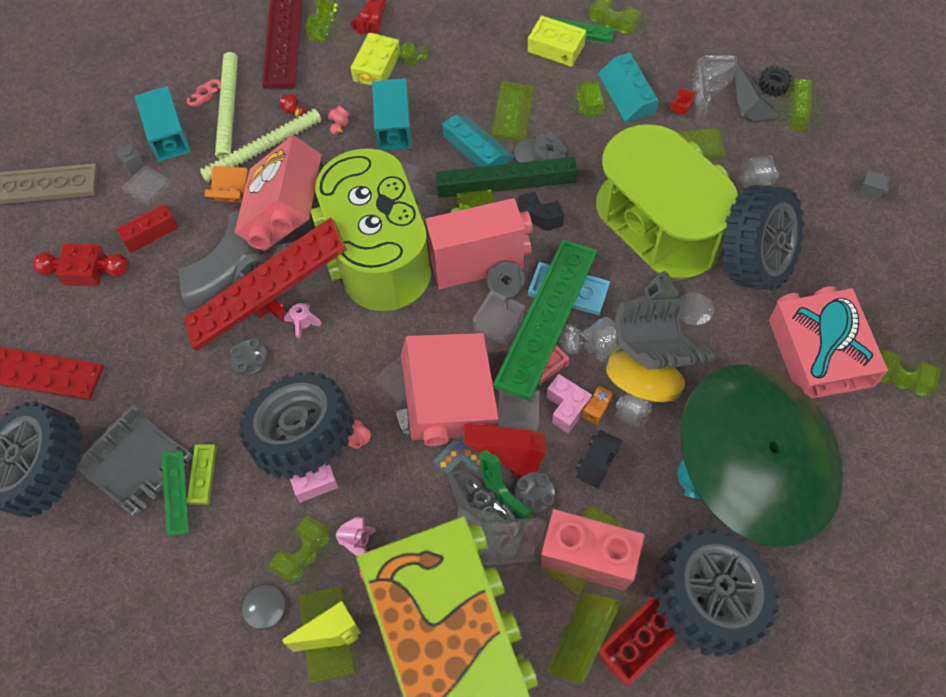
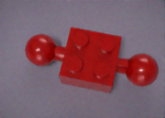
M63 244L60 259H56L51 253L41 252L34 257L33 268L41 275H50L56 271L55 275L63 286H99L103 270H106L111 276L120 277L128 271L129 263L126 257L121 254H111L107 257L99 244Z

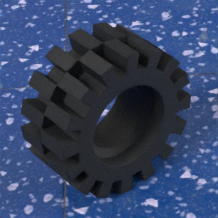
M770 66V69L767 67L763 70L759 80L760 90H764V94L769 93L768 96L774 94V97H777L778 94L779 96H782L783 93L786 94L792 81V75L788 74L789 71H784V67L779 69V66H776V68ZM770 79L778 80L780 83H773Z

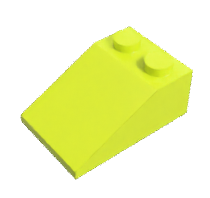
M341 601L282 640L287 647L295 652L342 646L345 643L349 645L358 639L357 635L361 632Z

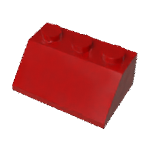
M161 203L116 226L115 229L131 254L178 229V226L167 206Z

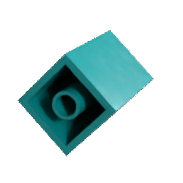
M406 79L372 81L374 130L378 150L412 148Z
M168 86L136 95L135 99L145 134L158 162L191 152L178 108Z

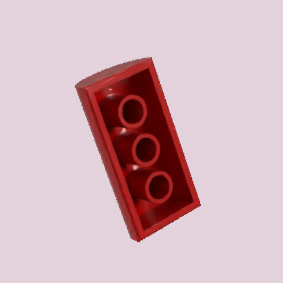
M653 596L596 650L599 659L605 667L626 686H629L676 640L674 637L676 632L672 628L667 630L664 625L667 622L664 615H658L656 609L660 607L659 601H654Z

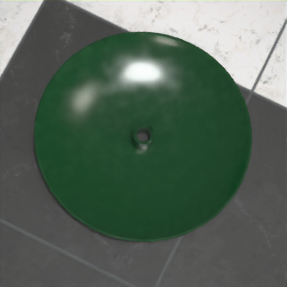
M743 364L721 368L705 377L696 386L684 409L681 423V446L691 482L708 509L730 530L745 539L771 547L795 546L821 533L829 524L838 508L843 486V469L834 433L816 403L798 385L785 376L756 365Z

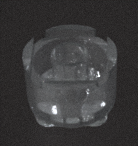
M772 155L743 158L740 163L739 170H742V175H739V180L743 190L751 185L774 186L775 180L779 178V171L775 169Z
M608 317L598 319L582 331L586 340L584 343L585 348L590 353L594 352L601 363L608 361L612 354L623 350L619 346L616 324Z
M626 392L624 398L620 397L616 404V408H618L616 417L638 429L640 427L643 428L653 412L651 409L652 403L656 404V402L645 400Z

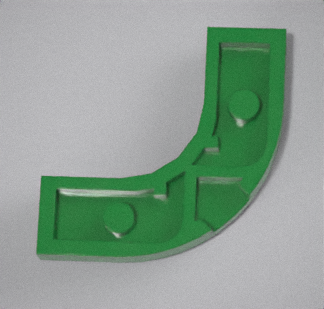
M484 450L479 454L482 476L487 488L493 490L498 498L496 500L502 505H507L518 524L527 530L532 526V512L530 508L520 503L509 493L502 480L499 458Z

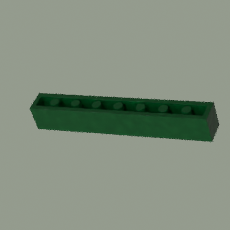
M575 157L439 171L435 173L438 198L576 183L578 169Z

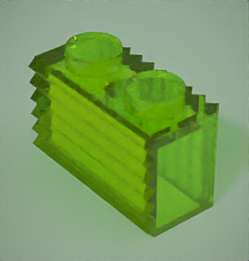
M598 80L579 82L578 89H575L576 100L579 99L578 110L582 112L583 118L602 116L604 103Z

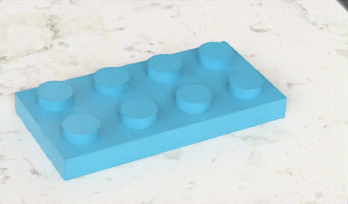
M538 263L528 290V296L535 298L550 267L549 264ZM587 275L573 309L600 316L610 281Z

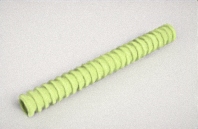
M227 52L223 55L215 156L219 159H223L225 155L229 156V153H231L238 63L237 55L232 52Z
M312 109V112L308 111L302 117L299 116L298 119H293V122L289 121V124H284V127L280 126V129L276 128L270 134L267 133L266 136H261V139L257 138V141H252V144L248 143V146L244 145L242 149L238 148V151H233V154L229 153V156L225 155L223 159L220 158L219 161H214V164L206 165L205 169H200V173L204 180L209 183L210 179H212L213 166L238 167V164L242 165L244 161L252 160L253 156L261 155L262 152H266V149L270 150L271 147H276V144L283 143L291 135H298V132L302 133L308 127L311 128L312 125H317V122L321 123V117L317 110Z

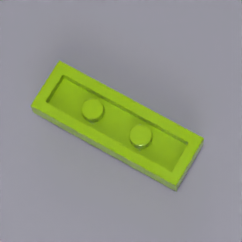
M215 444L195 445L187 503L189 505H209L217 450Z

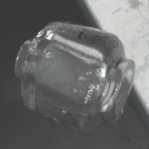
M565 325L558 340L559 348L567 354L578 353L584 346L583 331L576 328V325Z

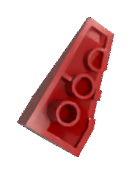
M464 424L465 445L479 454L487 450L492 455H496L500 460V466L510 469V473L515 476L522 477L528 473H537L546 453L544 433L528 429Z

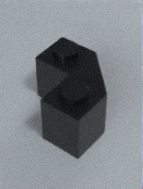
M536 191L518 196V209L520 212H529L532 224L539 226L540 229L545 231L563 226L564 213L559 201L541 205Z
M602 430L597 435L593 434L588 445L590 448L585 458H581L576 466V470H578L576 478L598 489L623 440Z

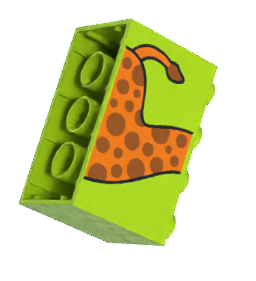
M465 516L356 556L403 697H530L527 690L538 686L534 670L529 659L524 658L522 653L514 655L510 643L521 639L518 626L512 612L508 613L507 610L499 612L494 597L504 594L502 582L495 566L483 569L478 552L488 549L485 535L479 522L467 525Z

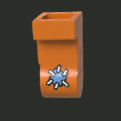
M599 386L583 409L582 418L598 425L608 408L614 392Z

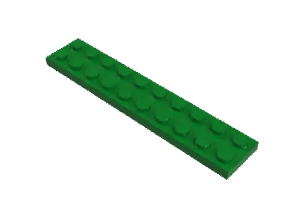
M565 239L562 240L493 384L494 389L531 402L598 250Z

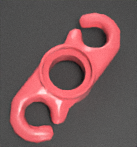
M215 79L200 85L196 89V93L192 94L191 98H187V104L191 107H198L211 99L212 94L218 90L217 88H212V86L218 84V89H220L221 82ZM208 91L206 95H200L202 92Z

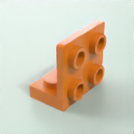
M213 166L211 190H205V197L210 201L242 203L248 178V169Z

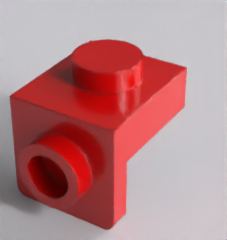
M680 87L677 97L670 105V109L674 110L677 114H686L692 106L696 93Z
M274 300L256 311L260 319L270 312L281 322L284 320L286 313L284 305Z

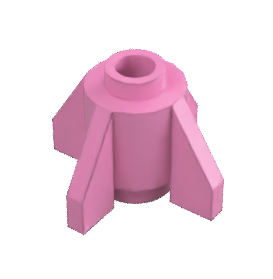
M309 303L296 304L284 315L285 321L294 323L296 338H301L302 329L307 328L310 324L315 326H321L322 324L320 319L310 313Z
M355 517L341 525L337 530L336 538L340 545L345 546L356 556L367 553V547L365 546L368 543L369 536L375 532V527H365L364 517Z

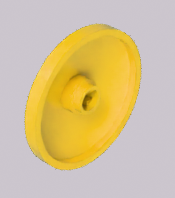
M625 351L612 354L606 366L609 378L618 387L631 395L655 402L674 401L682 395L685 388V380L675 367H666L665 365L661 369L648 370L642 363L637 364Z

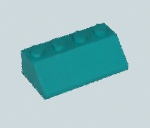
M631 53L615 57L598 73L600 80L625 123L656 113L658 99Z
M454 115L442 124L443 137L477 167L502 165L514 158L509 151L469 117Z

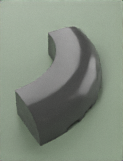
M240 211L228 213L229 220L226 233L218 246L210 254L194 264L178 268L181 294L187 310L202 306L233 285L237 264L245 256L252 253L262 254V249L253 248L248 244L247 240L235 234Z

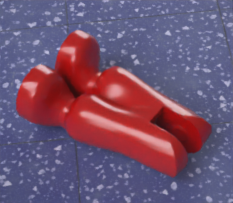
M368 0L365 7L359 13V17L352 19V29L359 34H365V32L367 34H378L386 0H378V2L376 0Z

